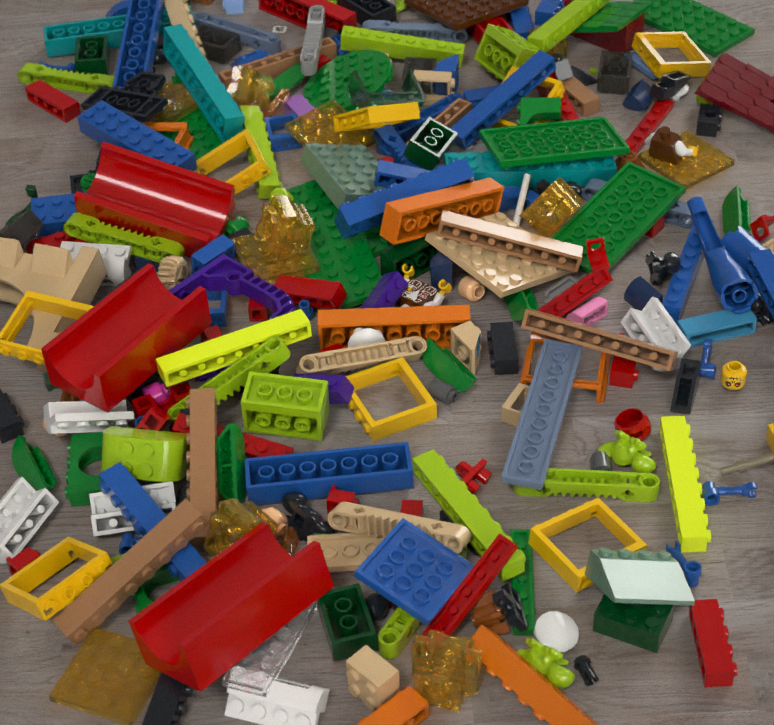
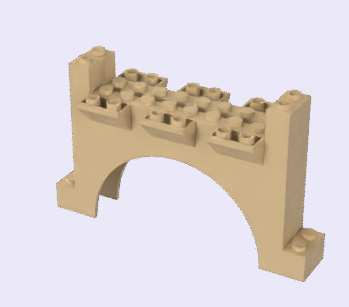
M0 237V300L18 306L28 290L90 305L107 274L98 248L82 246L73 262L69 249L35 243L33 254L23 252L19 240ZM33 309L31 315L34 318V325L27 346L41 349L74 323L76 319ZM45 364L36 365L37 370L47 372Z

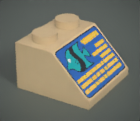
M467 321L450 329L451 352L476 376L481 360L480 351L482 348L480 337L482 334L478 326H475L471 321Z

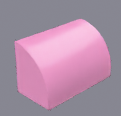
M595 297L569 313L565 319L591 326L607 316L608 301L602 297Z

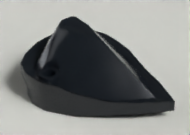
M571 66L573 76L585 86L598 82L596 78L575 66Z

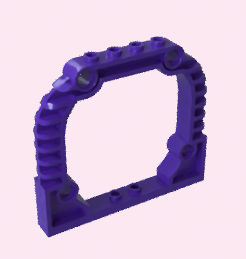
M224 254L169 290L173 295L182 300L199 286L206 288L207 291L224 290L231 296L243 294L272 310L274 314L269 317V320L295 311L291 297L285 294L282 289H277L275 285L269 284V282L262 280L258 276H254L252 269ZM229 366L192 379H195L197 382H204L208 378H214Z

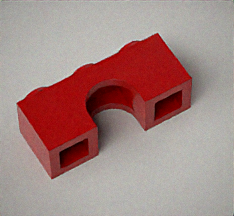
M186 381L169 387V397L160 403H156L151 394L133 399L132 405L135 418L145 416L148 410L156 405L167 413L173 405L190 394L191 387Z

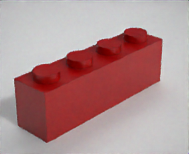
M40 79L25 87L28 101L65 123L81 114L80 104L77 100Z
M279 275L274 284L277 289H282L285 294H288L296 306H299L300 301L308 300L312 308L340 309L347 296L343 285L338 281Z
M717 599L695 600V604L689 606L688 615L704 687L732 686L734 676H737V664L732 662L733 648L732 644H728L727 641L729 637L728 627L723 625L724 610L719 608Z

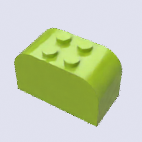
M111 426L103 431L101 472L121 462L130 474L138 480L157 482L179 481L186 476V471L189 469V463L187 464L186 452L190 451V445H187L186 440L187 433Z

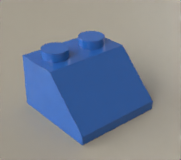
M455 54L439 61L433 71L452 72V78L455 79V87L452 88V91L456 93L459 84V55ZM434 82L433 91H436V95H447V83Z

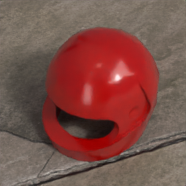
M637 408L626 409L615 418V430H621L630 437L639 438L643 442L651 433L649 418Z

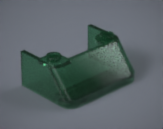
M408 69L402 85L403 92L367 93L356 70H353L347 87V92L356 109L418 102V106L422 107L426 101V96L412 69Z

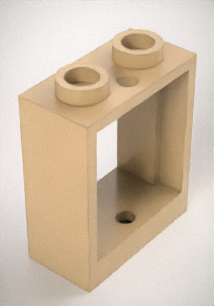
M414 70L412 77L413 102H418V106H430L455 93L452 91V88L455 87V79L452 78V72ZM421 81L447 83V95L421 94Z
M522 383L516 386L501 407L502 422L517 427L522 413L518 410L525 403L530 386Z

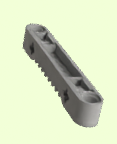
M321 5L310 7L305 39L300 55L301 73L305 76H311L317 72L325 28V9Z

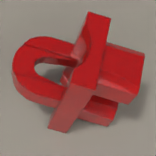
M483 458L474 467L464 461L456 465L457 474L462 478L461 481L465 482L471 494H476L481 487L475 481L476 478L481 483L486 484L492 476V473L485 467L487 461Z

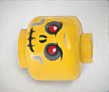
M730 361L724 364L720 375L721 384L729 390L741 389L746 383L747 369L738 361Z

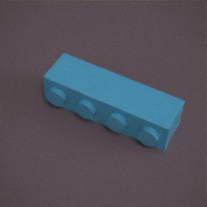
M726 309L677 320V326L691 344L690 348L704 345V339H712L713 343L753 334L756 331L757 318L751 309L743 313H733Z

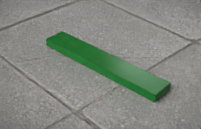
M510 529V537L519 547L518 550L521 549L526 557L525 572L512 577L511 586L520 594L528 629L522 632L512 626L513 636H535L533 633L535 627L532 547L528 544L530 529Z

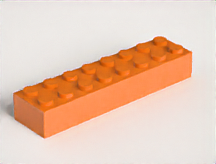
M486 178L386 202L380 236L393 245L426 237L427 233L437 231L442 210L476 219L499 212L504 186L492 178Z
M470 305L318 310L319 347L321 350L339 343L343 348H348V341L356 328H372L382 331L385 341L419 336L425 341L428 338L435 340V343L441 349L445 347L451 349L450 329L471 321Z

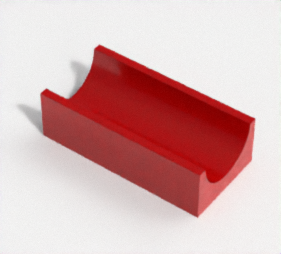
M104 141L100 146V161L90 188L86 193L76 191L74 195L77 213L95 217L100 223L105 222V225L110 223L111 227L116 225L118 229L123 227L124 231L128 229L131 230V233L137 231V235L144 233V237L150 235V238L158 236L176 241L184 247L185 252L183 255L190 258L192 254L224 233L227 222L235 210L234 185Z
M148 263L41 348L50 384L108 413L158 370L156 358L182 350L212 324L206 288L199 286L182 300L173 295L162 284L154 266Z
M262 522L132 617L128 622L146 665L201 692L332 589L334 584L319 542L312 541L297 554L291 556L278 543L269 525Z

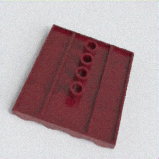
M722 53L694 94L774 133V76L771 77L749 63L745 64L729 54Z

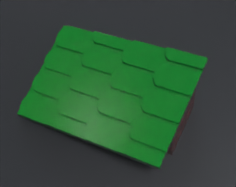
M654 1L609 2L569 35L624 57L625 53L634 50L631 46L635 33L644 32L645 12L654 6Z

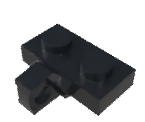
M509 583L501 586L500 591L492 594L494 603L497 607H504L505 612H507L505 617L510 626H514L520 632L528 629L520 594Z

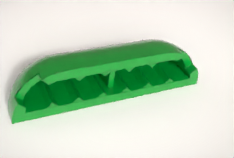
M298 62L260 89L258 95L267 101H275L281 98L304 79L305 75L301 73V65Z
M735 186L727 194L722 204L723 231L725 234L729 231L734 233L737 231L736 227L741 226L747 232L751 230L749 225L751 224L750 204L748 200H744L740 194L742 190L738 186Z
M531 288L504 297L512 319L517 322L523 321L526 309H539Z
M428 338L426 341L427 348L423 354V361L428 369L438 379L455 386L457 392H464L472 388L476 382L474 374L446 347L442 350L435 343V340Z
M231 423L225 426L226 428L216 439L218 490L220 495L230 504L242 505L247 497L245 442L240 427L236 423Z
M19 435L12 449V463L19 478L23 477L36 491L46 488L50 492L56 483V477L42 450L38 446L34 448L26 442V437Z

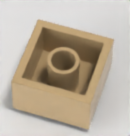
M367 645L346 660L348 690L352 696L361 699L369 710L376 711L381 704L387 703L400 691L399 670Z

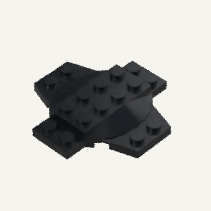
M142 71L126 81L127 84L123 88L119 89L118 86L112 88L100 86L80 105L83 110H88L102 100L141 123L149 122L168 104L166 97L157 96L166 82V78L162 74Z

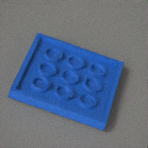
M402 518L356 569L354 577L428 626L475 565Z

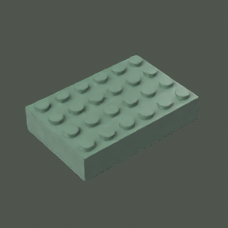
M332 143L305 144L301 163L337 209L345 202L351 203L360 196H369L378 189H387L374 186V176L378 161L366 146L361 144L357 146L349 144L335 145Z

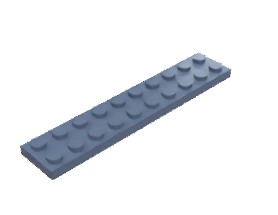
M545 339L502 472L501 482L539 490L543 489L582 356L583 346Z

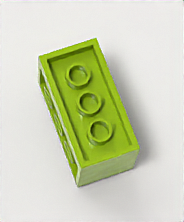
M488 24L474 59L479 62L480 66L487 68L488 72L495 74L496 78L504 80L512 66L520 68L540 49L511 29Z
M249 371L241 399L244 432L323 441L330 412L328 381Z

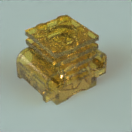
M234 65L232 70V80H234V83H230L227 92L231 94L238 107L240 105L259 106L261 111L265 113L266 109L270 107V94H273L275 90L271 75H268L266 78L264 73L260 76L257 70Z
M559 177L519 216L521 218L524 217L541 236L549 237L584 201Z
M272 195L270 202H263L262 216L255 229L257 237L260 241H263L264 252L270 253V261H285L291 257L293 250L295 254H299L300 251L302 254H306L307 248L310 246L311 235L315 231V223L312 221L309 212L304 204H300L299 207L297 204H292L288 196Z
M235 498L219 502L218 511L211 512L209 532L205 538L203 548L210 556H217L262 522L269 525L272 534L275 536L277 523L252 501H248V504L241 503Z
M431 629L428 636L416 634L411 646L414 689L429 702V705L460 712L463 697H473L479 692L483 681V649L475 648L474 639L451 637Z

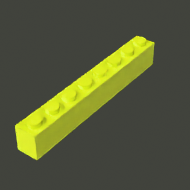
M302 309L156 358L158 373L165 386L169 387L232 365L274 336H280L286 345L312 337L311 324Z
M685 416L660 417L659 433L681 552H706L707 543H711V531L706 528L708 526V516L703 512L705 511V500L700 497L702 495V485L697 481L699 480V469L694 466L696 465V454L692 453L693 439L689 438L690 424H686Z

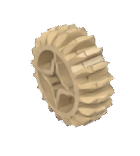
M170 255L164 257L160 262L157 276L168 290L189 277L188 265H186L183 257Z

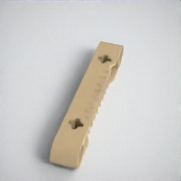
M413 336L309 354L300 359L296 368V374L334 375L342 371L346 373L348 370L352 372L355 369H368L371 366L374 367L401 357L407 363L414 362L422 357L426 351L427 343L422 337ZM304 365L309 366L311 370L305 369Z
M349 502L339 503L327 516L328 523L333 529L354 534L367 533L371 535L375 533V537L383 535V538L404 518L457 554L465 548L472 537L469 529L463 525Z

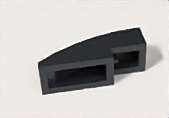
M679 70L664 74L661 77V81L652 84L649 96L665 101L680 91L691 79V75Z
M681 358L672 398L671 412L691 414L700 379L701 361Z

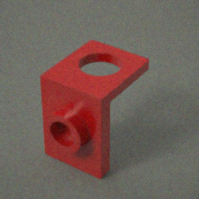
M762 215L749 224L757 241L761 242L770 236L768 227L774 223V216ZM758 228L764 229L761 237L757 233Z
M604 237L587 240V256L592 271L601 265H605L606 269L609 270L610 264L605 251ZM595 243L601 244L597 249L591 248Z

